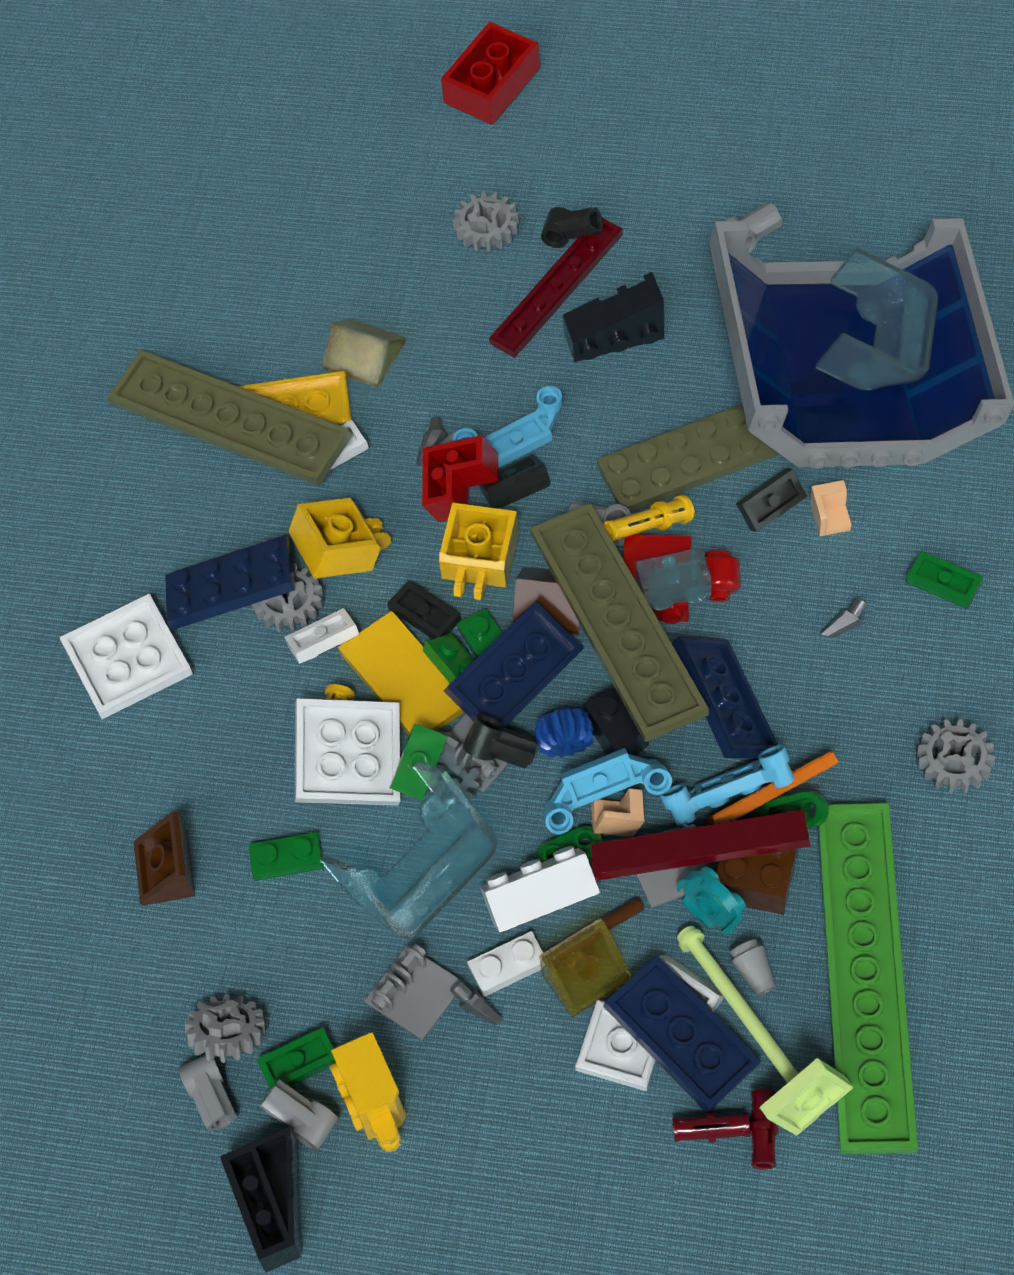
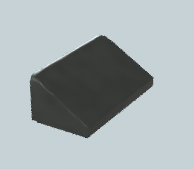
M532 454L498 469V482L479 485V488L492 508L500 509L549 487L551 482L545 465Z

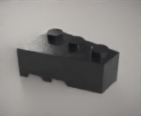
M653 272L644 275L645 281L627 289L626 285L617 288L618 294L602 302L599 298H596L563 314L564 335L574 362L591 360L597 356L612 352H622L627 348L652 344L664 339V300Z
M615 687L584 703V712L588 713L589 719L592 721L593 735L607 755L625 748L628 754L636 756L640 751L643 752L647 748L649 741L645 742Z
M291 1126L220 1156L256 1255L265 1272L301 1258L297 1139Z

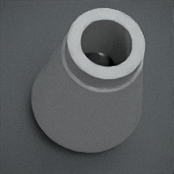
M756 939L747 941L730 952L733 957L731 963L757 997L763 996L777 987L774 983L764 946H759Z

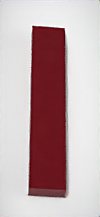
M601 217L603 227L600 233L578 237L489 337L490 345L516 358L623 236V228Z
M804 810L590 845L595 881L810 847L805 812Z

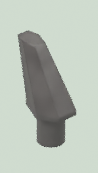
M440 418L430 419L429 430L423 434L416 461L418 466H422L423 448L439 445L447 437L446 432L442 429V420Z
M856 598L849 611L842 609L841 613L820 634L832 639L864 624L860 617L868 604Z
M460 980L455 982L450 988V992L460 1000L461 1009L493 1025H498L503 1020L475 989L471 991Z

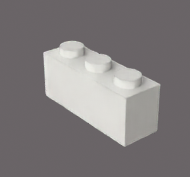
M573 846L557 850L553 853L554 858L542 863L540 859H536L520 866L521 871L507 875V872H502L487 879L488 884L480 886L494 927L499 932H503L599 894L600 892L586 853L580 848L574 850Z

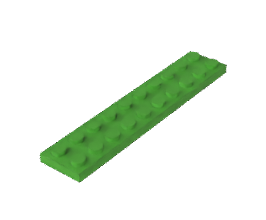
M889 803L829 805V814L826 821L818 826L834 1069L843 1074L854 1087L837 1101L840 1154L917 1153L918 1142Z

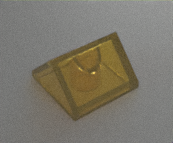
M353 319L334 322L331 326L322 367L331 372L345 371L346 377L379 388L406 339L403 336Z
M601 918L539 956L543 978L572 1018L595 1004L597 1000H601L619 989L632 978L611 934Z

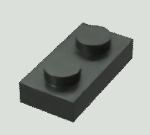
M786 468L736 504L750 531L758 532L805 499L807 495L794 470Z
M409 580L387 603L389 611H393L395 615L431 639L448 635L456 627L457 623L461 621L459 613Z

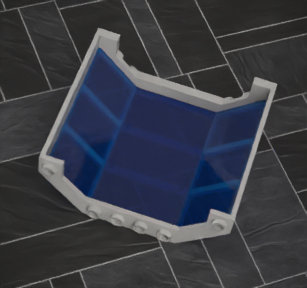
M963 218L932 219L924 240L913 245L914 251L900 259L895 255L886 261L763 262L758 257L753 258L744 246L749 232L747 221L715 222L709 246L748 431L798 468L811 467L813 469L837 466L851 468L870 465L883 467L886 465L903 464L915 466L929 462L1006 423L1014 407V400Z

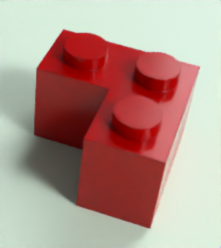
M483 435L423 448L422 506L437 522L448 521L452 503L468 505L469 487L498 482V453Z

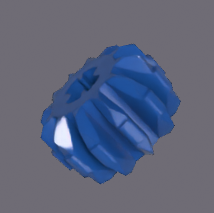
M566 707L564 710H555L551 714H544L541 719L535 722L537 746H539L540 753L548 757L559 756L563 758L566 755L573 756L574 753L583 752L586 750V747L593 744L592 721L589 719L588 713L579 708L569 710Z

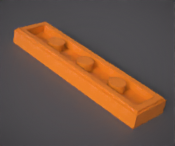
M833 752L825 753L793 770L792 773L795 780L791 784L776 788L774 783L771 782L756 792L706 818L705 822L707 825L729 822V819L735 820L839 762Z

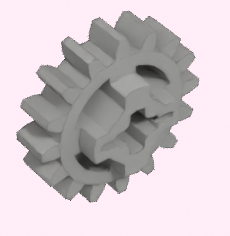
M482 192L481 198H476L472 194L470 195L469 203L461 201V209L454 210L455 219H453L454 231H456L457 240H463L464 247L474 244V249L477 252L481 247H485L487 252H491V246L494 245L502 249L503 241L511 243L512 234H518L519 216L516 212V205L514 203L509 204L508 197L506 196L499 200L496 192L491 197H487L486 193Z
M293 563L295 590L288 592V603L285 602L287 598L285 593L252 604L258 621L263 620L266 628H270L275 624L277 632H281L284 626H289L290 631L295 632L296 624L300 623L303 627L308 626L306 621L308 617L312 619L318 617L316 609L323 608L321 597L324 595L318 578L314 579L307 567L299 572L297 564Z
M946 719L942 729L933 724L930 734L924 733L922 735V745H918L917 756L920 757L918 768L926 769L924 774L926 781L932 778L936 779V789L941 788L945 784L948 785V791L953 794L955 787H960L963 793H968L969 784L979 788L981 787L982 778L989 779L991 767L994 766L995 756L991 755L993 754L994 744L985 743L988 736L986 731L980 734L975 732L977 724L973 723L969 728L964 727L963 719H959L957 726H952L950 721ZM935 747H937L938 755L937 758L934 760L932 751ZM976 753H978L979 763L977 764V766L974 764V755Z
M225 994L221 1001L212 996L210 997V1004L206 1005L199 1002L197 1003L198 1011L188 1012L189 1020L185 1021L188 1047H194V1054L196 1056L205 1052L207 1061L212 1060L215 1056H220L221 1063L227 1060V1056H233L234 1059L240 1060L241 1052L244 1051L245 1053L252 1054L253 1045L262 1044V1035H265L262 1009H256L254 1001L244 1004L243 996H239L235 1001L230 1000L229 994Z

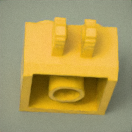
M351 498L298 504L288 531L314 579L372 571L379 552L392 543L388 533H380L383 529L381 520L378 518L364 519Z
M452 503L440 549L439 565L442 579L455 581L453 596L462 598L466 582L475 583L473 589L475 600L483 599L486 585L507 588L519 536L517 511Z
M371 1032L331 1050L335 1063L329 1065L356 1131L364 1129L368 1140L376 1137L382 1150L395 1152L401 1146L400 1142H402L397 1127L403 1125L406 1112L398 1096L399 1090L374 1034Z

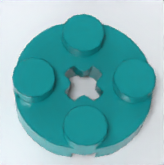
M703 867L700 871L690 870L677 883V891L679 892L683 888V892L686 895L681 900L692 916L704 926L712 929L714 925L724 928L720 932L721 934H730L742 922V911L746 908L744 900L738 894L730 892L720 883L719 876L709 867Z

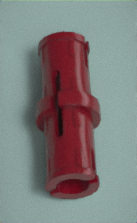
M755 1089V1091H752V1122L749 1123L750 1135H752L751 1166L761 1170L776 1167L775 1136L779 1134V1125L767 1119L760 1109V1106L776 1093L771 1089Z
M706 1112V1116L672 1118L674 1142L708 1139L709 1143H715L717 1138L750 1137L748 1112L744 1114L715 1116L714 1112ZM720 1125H728V1126H729V1127H726V1128H708V1129H698V1130H695V1129H694V1127H706V1126L709 1127V1126H720Z

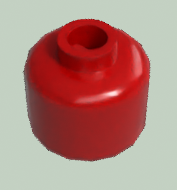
M709 551L704 554V558L698 561L696 565L697 588L700 593L709 596L710 601H727L730 599L729 595L736 593L740 589V563L735 557L731 556L729 551Z

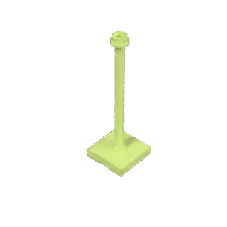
M694 926L684 928L677 936L680 949L683 952L691 951L787 1082L784 1087L761 1105L760 1109L767 1119L792 1134L799 1135L854 1087L843 1074L819 1058H816L804 1070L798 1073L702 942L705 936L702 931Z

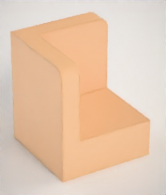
M844 480L811 486L810 505L819 536L851 530V521L846 508L847 489Z
M628 789L620 802L598 799L591 804L593 833L634 837L645 821L642 790Z

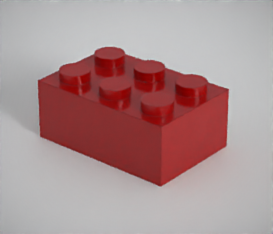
M489 21L442 76L441 85L444 103L493 125L539 70L538 42Z

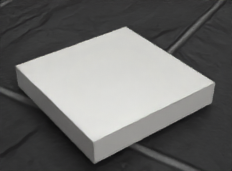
M597 1000L575 1066L576 1071L647 1091L656 1061L603 1007L604 1001Z

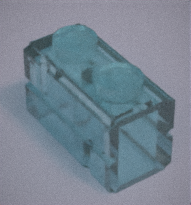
M702 548L635 562L637 584L650 607L655 610H665L674 603L683 601L698 603L704 600L706 596H711V577Z

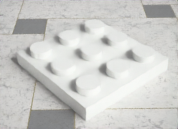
M150 594L59 637L101 719L193 675L188 662Z
M297 698L295 702V802L398 806L400 803V792L390 789L389 786L400 761L399 703Z

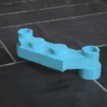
M545 386L541 388L536 395L538 407L536 411L484 437L498 453V468L553 440L551 431L555 422L560 418V409L563 405L562 393L557 387ZM462 428L455 432L452 440L458 441L478 435L470 428Z
M784 745L772 746L758 755L759 760L698 783L690 791H688L685 784L674 785L667 792L660 795L661 801L665 809L670 810L678 827H682L684 823L688 825L696 819V811L706 806L710 808L721 806L731 796L742 793V795L754 793L764 783L773 782L776 788L791 784L795 778L788 764L790 760Z
M623 748L561 773V783L552 798L544 806V821L550 832L564 834L573 825L572 811L638 783L644 784L649 793L661 795L670 789L672 777L668 769L658 760H648L630 755Z

